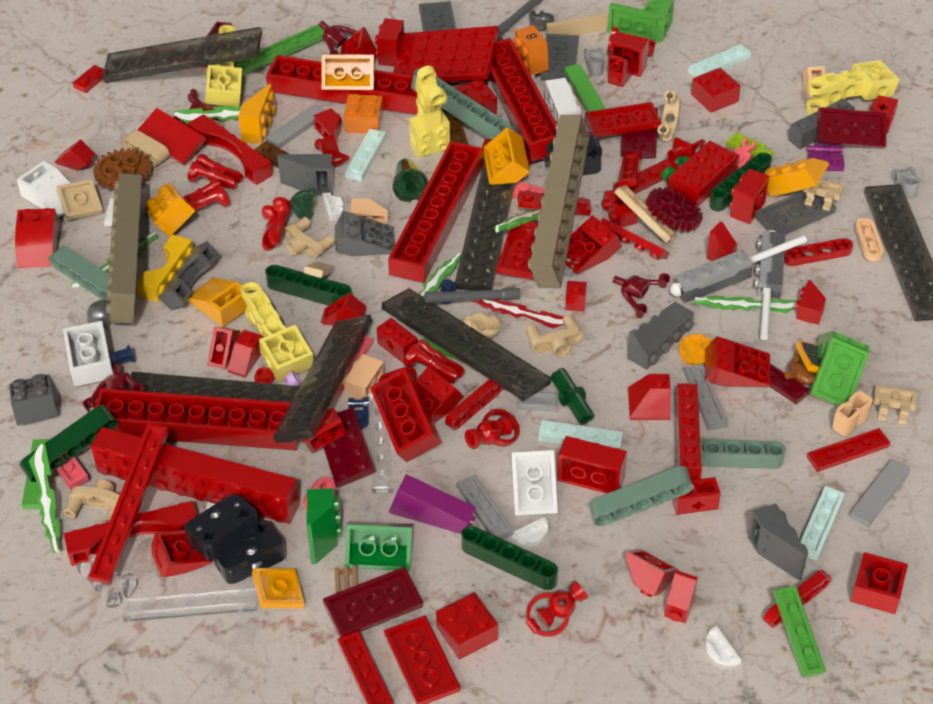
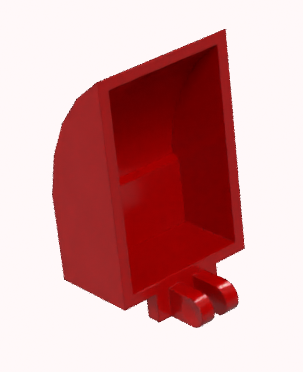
M55 208L21 209L17 211L15 227L17 268L53 267L48 257L57 248L59 219Z

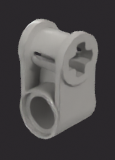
M602 47L596 50L584 49V59L589 74L601 76L604 73Z
M914 168L893 169L892 179L902 197L907 199L915 198L920 179L916 175Z

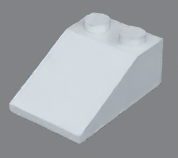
M554 450L512 453L515 516L558 514Z

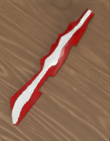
M499 299L469 300L481 305L483 308H489L493 312H501L503 315L511 314L515 318L525 316L552 329L564 325L563 316L542 310L538 313L528 310L525 305Z

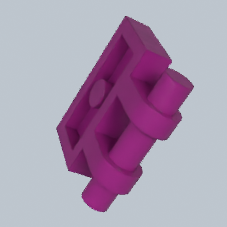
M814 144V146L807 145L806 152H811L807 154V159L815 158L827 161L829 166L826 171L844 172V157L841 155L843 147L830 144V146H820V144Z

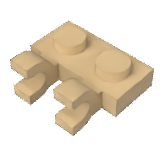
M820 179L817 186L803 190L807 196L804 205L812 206L815 195L825 197L822 209L830 211L833 200L839 201L844 185Z
M876 385L873 404L879 405L877 420L886 421L889 407L900 409L898 423L907 424L910 411H915L917 392Z

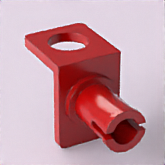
M334 134L315 140L314 146H316L317 150H321L322 154H332L334 166H338L349 159L348 155L339 152Z
M676 137L673 141V149L668 150L667 157L669 160L672 159V161L682 156L684 158L685 156L687 158L692 157L699 145L700 149L705 145V140L701 139L691 144Z

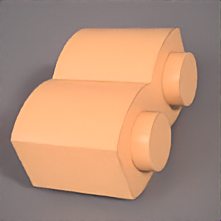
M862 391L854 393L849 398V402H845L837 408L832 429L843 437L853 433L857 425L863 424L868 419L873 398Z

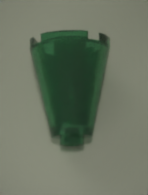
M401 159L396 165L392 184L393 191L401 201L411 202L416 199L418 201L428 184V179L410 159Z

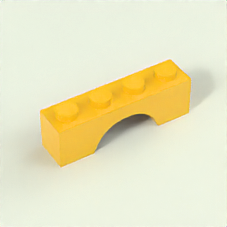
M173 234L163 246L165 258L168 262L157 270L145 271L136 282L139 297L160 302L158 296L193 250L191 239Z

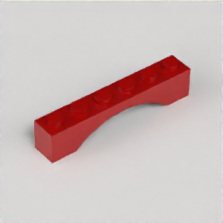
M202 114L187 123L188 127L206 138L202 145L219 147L234 154L244 167L245 178L255 185L273 176L272 163L268 158L259 154L257 150L252 149L247 143L242 142L223 126L217 124L212 118Z
M677 383L678 466L687 468L691 480L701 479L698 384Z
M182 502L173 506L138 513L129 538L144 534H155L156 532L185 530V523L196 517L193 502ZM109 522L63 533L71 566L95 559Z

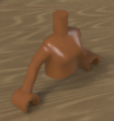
M796 349L794 358L788 365L789 371L785 372V378H794L802 385L811 384L815 379L816 373L807 371L804 363L799 364V361H802Z

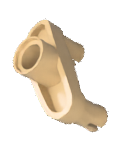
M666 91L664 94L666 102L662 114V124L658 127L659 136L666 143L674 139L677 128L680 126L681 100L673 91ZM675 117L674 122L667 123L669 118Z
M303 217L301 220L294 224L291 223L284 228L288 238L286 247L294 256L303 252L308 256L317 258L327 248L334 245L335 240L332 235L327 234L324 238L314 241L302 231L311 227L307 217Z
M566 315L563 318V324L566 329L545 335H540L535 324H530L526 327V333L530 339L529 343L532 350L537 353L553 351L556 357H564L571 351L570 346L580 342L584 333L581 327L577 326L572 315Z
M103 479L97 480L94 487L76 486L73 487L69 494V501L63 513L66 517L74 519L81 504L109 509L104 518V523L110 521L120 495L113 492L114 486L111 482Z

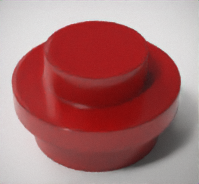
M267 367L257 369L254 375L255 383L260 386L269 385L274 380V374Z

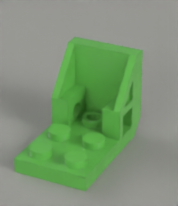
M652 0L647 2L643 9L611 2L609 6L608 33L611 34L612 26L619 28V32L649 38L656 43L662 42L672 25L675 0Z
M835 331L821 334L818 339V358L821 359V363L809 394L836 406L849 402V398L856 390L868 358L869 346Z

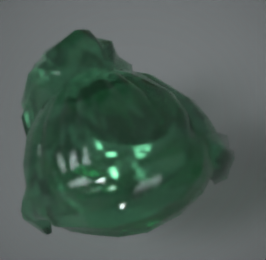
M314 189L298 191L291 198V209L298 218L307 217L309 220L312 219L314 215L313 207L316 201Z

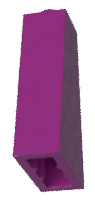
M406 474L395 495L389 513L461 534L465 527L473 525L476 518L473 516L476 507Z

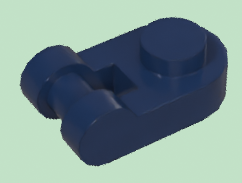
M368 397L355 400L354 398H348V408L363 407V410H355L361 429L366 428L369 425Z

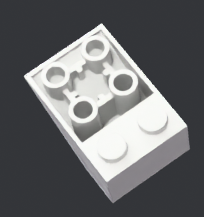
M43 161L17 179L22 197L42 209L55 208L58 218L64 214L56 186L69 184L70 182L57 168Z

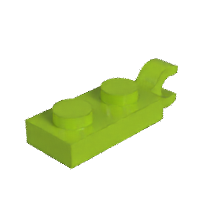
M737 132L727 140L726 147L735 150L736 147L742 148L743 139L748 138L747 146L752 145L753 141L757 144L756 149L750 152L753 157L759 153L774 155L772 150L766 149L765 144Z

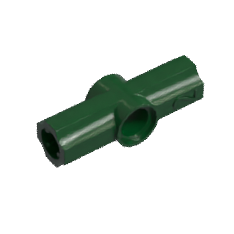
M559 368L553 372L550 378L559 390L560 403L563 406H569L580 425H585L592 421L595 415L585 401L586 392L581 386L576 387L565 368Z

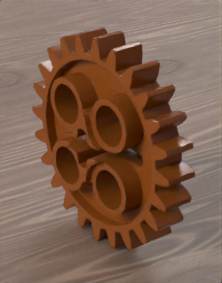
M121 148L120 151L114 149V153L107 152V156L101 155L102 159H97L93 169L97 184L101 185L102 188L107 187L108 191L113 188L115 190V180L119 181V173L142 175L141 184L144 185V180H149L148 176H151L152 166L147 154L143 155V151L138 153L137 149L131 151L128 148L124 151Z

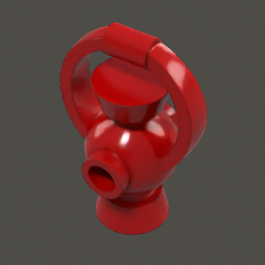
M492 409L484 416L477 429H467L465 431V441L471 449H476L481 444H494L506 447L518 439L520 425L514 415L508 411ZM490 416H501L498 420H489ZM512 429L514 430V436H513V438H511V439H502V438H500L501 435H502V436H504V435H510V434L512 433Z
M576 580L569 587V592L562 590L555 593H543L530 601L526 609V624L533 634L553 637L565 630L570 616L575 611L576 601L582 602L588 599V595ZM549 599L548 608L542 607L536 610L539 618L548 628L554 623L553 619L555 617L565 618L560 628L552 632L541 631L540 626L530 617L533 605L539 600ZM562 602L565 606H560L559 603Z

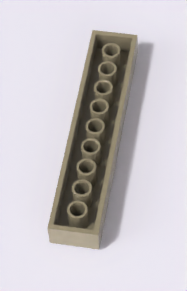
M582 114L560 115L559 123L556 124L557 134L553 138L554 148L553 152L550 153L551 163L547 168L548 178L544 183L545 193L541 197L542 208L541 212H538L539 223L538 227L535 228V242L532 243L531 247L532 257L528 261V267L532 271L533 278L536 280L539 288H561L590 138Z
M119 173V181L115 180L107 301L111 303L106 304V314H110V322L133 324L142 175Z

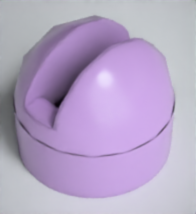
M294 371L288 373L284 378L288 388H295L302 384L299 376Z

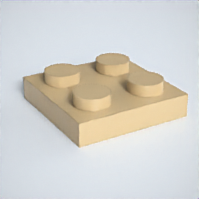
M92 179L56 186L66 220L102 213L103 209Z

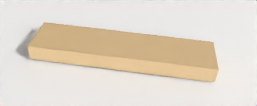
M609 13L546 23V34L579 35L608 30Z
M627 185L617 188L614 193L663 241L668 243L677 237V234L667 224L662 225L663 221H657L656 216H651L652 212L647 210L648 206Z

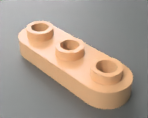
M869 218L858 219L855 231L864 257L872 262L881 260L884 249L875 223Z

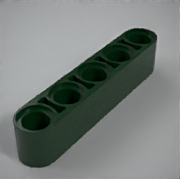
M768 153L757 154L711 190L709 207L713 211L718 212L726 209L733 199L731 195L734 185L739 184L741 176L745 175L749 169L765 174V171L771 168V155Z
M270 265L265 270L267 287L269 289L327 306L348 293L352 294V289L347 284L308 275L283 266Z
M105 405L97 406L44 443L47 449L51 472L91 445L102 427L112 430L116 426L117 420ZM36 450L24 457L19 464L31 482H37L29 463Z
M467 526L462 530L461 547L466 554L543 590H552L557 586L558 567L555 563L475 526Z

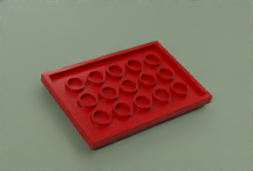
M498 25L405 33L404 37H402L393 73L413 76L416 69L432 66L436 72V77L444 82L488 79L499 34Z

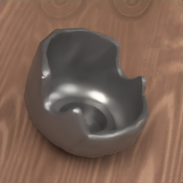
M534 10L529 12L530 24L534 25L537 30H545L546 23L554 22V16L551 13H544L543 10L539 14H536Z
M106 300L93 302L87 310V322L102 321L104 328L109 327L110 314H106V304L111 302Z

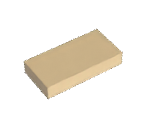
M314 262L305 266L304 273L322 278L333 273L334 266Z

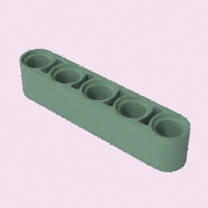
M67 246L60 247L48 257L50 264L55 269L101 300L107 301L108 273Z
M700 439L701 464L705 467L778 469L783 465L786 448L781 442Z
M677 466L593 499L589 506L594 524L605 526L689 493L693 489L688 470L684 466Z

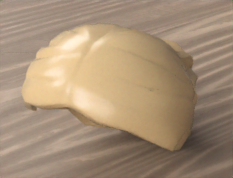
M475 313L474 315L466 316L462 320L465 333H475L477 337L485 340L494 338L501 328L500 320L494 315L486 316L482 313Z

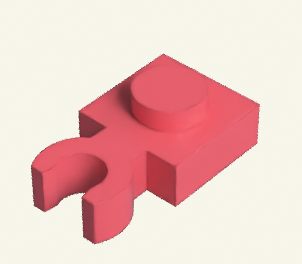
M748 138L743 139L742 148L736 147L734 153L740 155L738 169L752 159L753 156L750 152L754 151L757 147L754 141L752 145L747 146Z

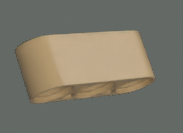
M134 130L121 140L126 150L128 148L131 151L137 149L138 153L143 151V155L147 154L151 165L154 167L170 156L168 149L163 144L138 130Z

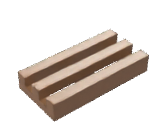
M348 566L340 570L339 567H334L336 593L340 592V575H344V590L349 588L348 575H353V587L358 585L357 566H352V569H348Z

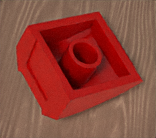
M185 530L156 532L151 543L152 557L160 577L184 574L204 567L213 561L212 558L210 560L205 559L196 549L189 545Z

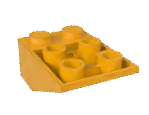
M268 84L242 104L238 114L242 142L262 144L264 138L268 136V127H271L272 117L276 115V105H274L275 93L272 92L271 84Z
M169 182L159 189V193L154 198L152 197L147 201L145 210L153 223L170 237L195 212V209Z
M214 277L194 290L187 300L223 327L244 313L247 307L246 302L241 296V284L237 281Z

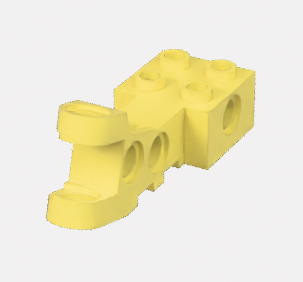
M223 25L219 28L216 65H208L206 104L239 107L242 68L234 67L236 29L230 25Z
M881 60L855 63L850 73L847 70L841 71V74L837 75L832 72L810 80L808 93L812 96H819L807 101L806 112L811 115L817 112L818 109L811 106L827 107L848 97L862 96L865 100L877 99L878 95L891 97L894 95L900 79Z
M432 66L422 67L417 72L416 105L418 113L416 117L409 118L410 147L417 158L445 151L450 142L449 121L441 110L442 104L447 101V95L444 89L438 87L436 72Z
M255 282L243 284L240 291L247 305L245 310L246 319L250 326L254 325L262 335V338L259 339L260 353L274 374L276 381L284 380L285 376L291 371L298 374L312 368L313 353L297 326L293 325L286 328L282 324L278 313L273 309L268 296L259 284Z

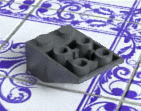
M332 154L277 155L281 184L315 196H322V193H331L333 195L334 174Z
M346 211L342 212L335 224L336 252L349 256L391 254L395 246L394 227Z
M37 374L27 380L16 379L9 384L11 406L17 426L58 416L49 374Z
M776 503L752 511L748 539L757 554L797 580H801L808 550L798 539L796 530L788 523L784 511H781Z

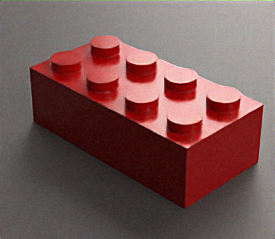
M709 141L669 176L667 189L670 191L672 188L676 193L680 191L681 195L686 194V198L693 199L691 202L697 203L696 207H699L711 196V190L738 170L740 155Z
M406 368L370 387L397 455L406 463L442 443L417 382Z

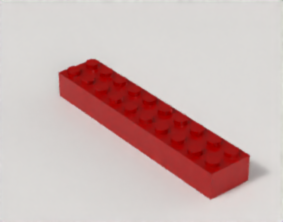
M511 38L496 42L489 79L517 134L523 137L524 147L531 162L545 158L546 145L553 142V138L556 137L557 123Z
M276 55L266 74L267 85L271 84L272 92L345 104L347 103L348 94L383 96V110L415 115L418 113L416 105L417 92L411 87L412 75L375 70L374 90H322V62Z
M453 141L449 142L388 258L389 275L425 283L484 165V148Z
M104 388L100 389L94 407L105 405L117 420V424L112 430L138 437L143 436L147 424L168 427L169 434L166 441L295 451L298 448L304 421L302 403Z
M102 427L90 445L97 472L126 480L142 437ZM164 444L149 486L161 491H169L179 496H187L198 501L214 504L231 494H237L257 510L258 517L272 519L278 523L290 524L300 506L296 478Z

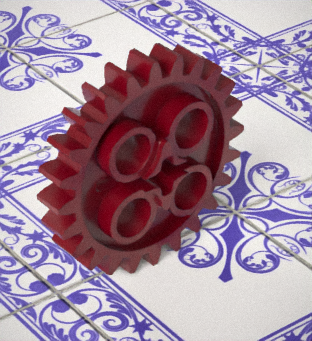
M661 187L658 189L654 188L646 199L647 210L652 212L651 216H656L657 221H663L662 225L668 224L669 228L674 227L676 231L678 229H681L682 232H685V230L691 232V230L695 231L703 220V213L700 212L701 208L696 207L697 203H692L693 199H687L686 194L681 195L680 191L676 193L672 188L670 191L666 187L664 189Z

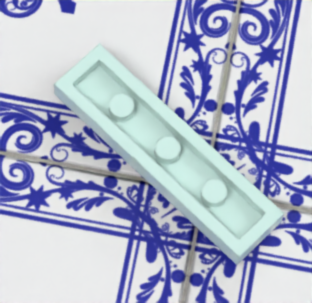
M739 44L688 66V72L693 77H697L720 67L726 69L751 58V52L742 44Z
M369 129L345 171V178L358 181L363 180L386 139V132Z
M542 420L538 441L563 444L565 436H570L621 449L623 432Z
M827 486L824 487L800 541L808 550L807 558L818 561L843 503L845 493Z

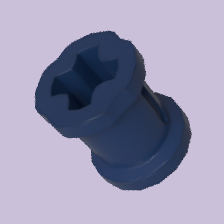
M444 279L440 282V291L452 292L457 288L456 283L450 279ZM445 301L442 304L448 305L453 301Z
M130 345L122 350L110 351L114 364L135 362Z

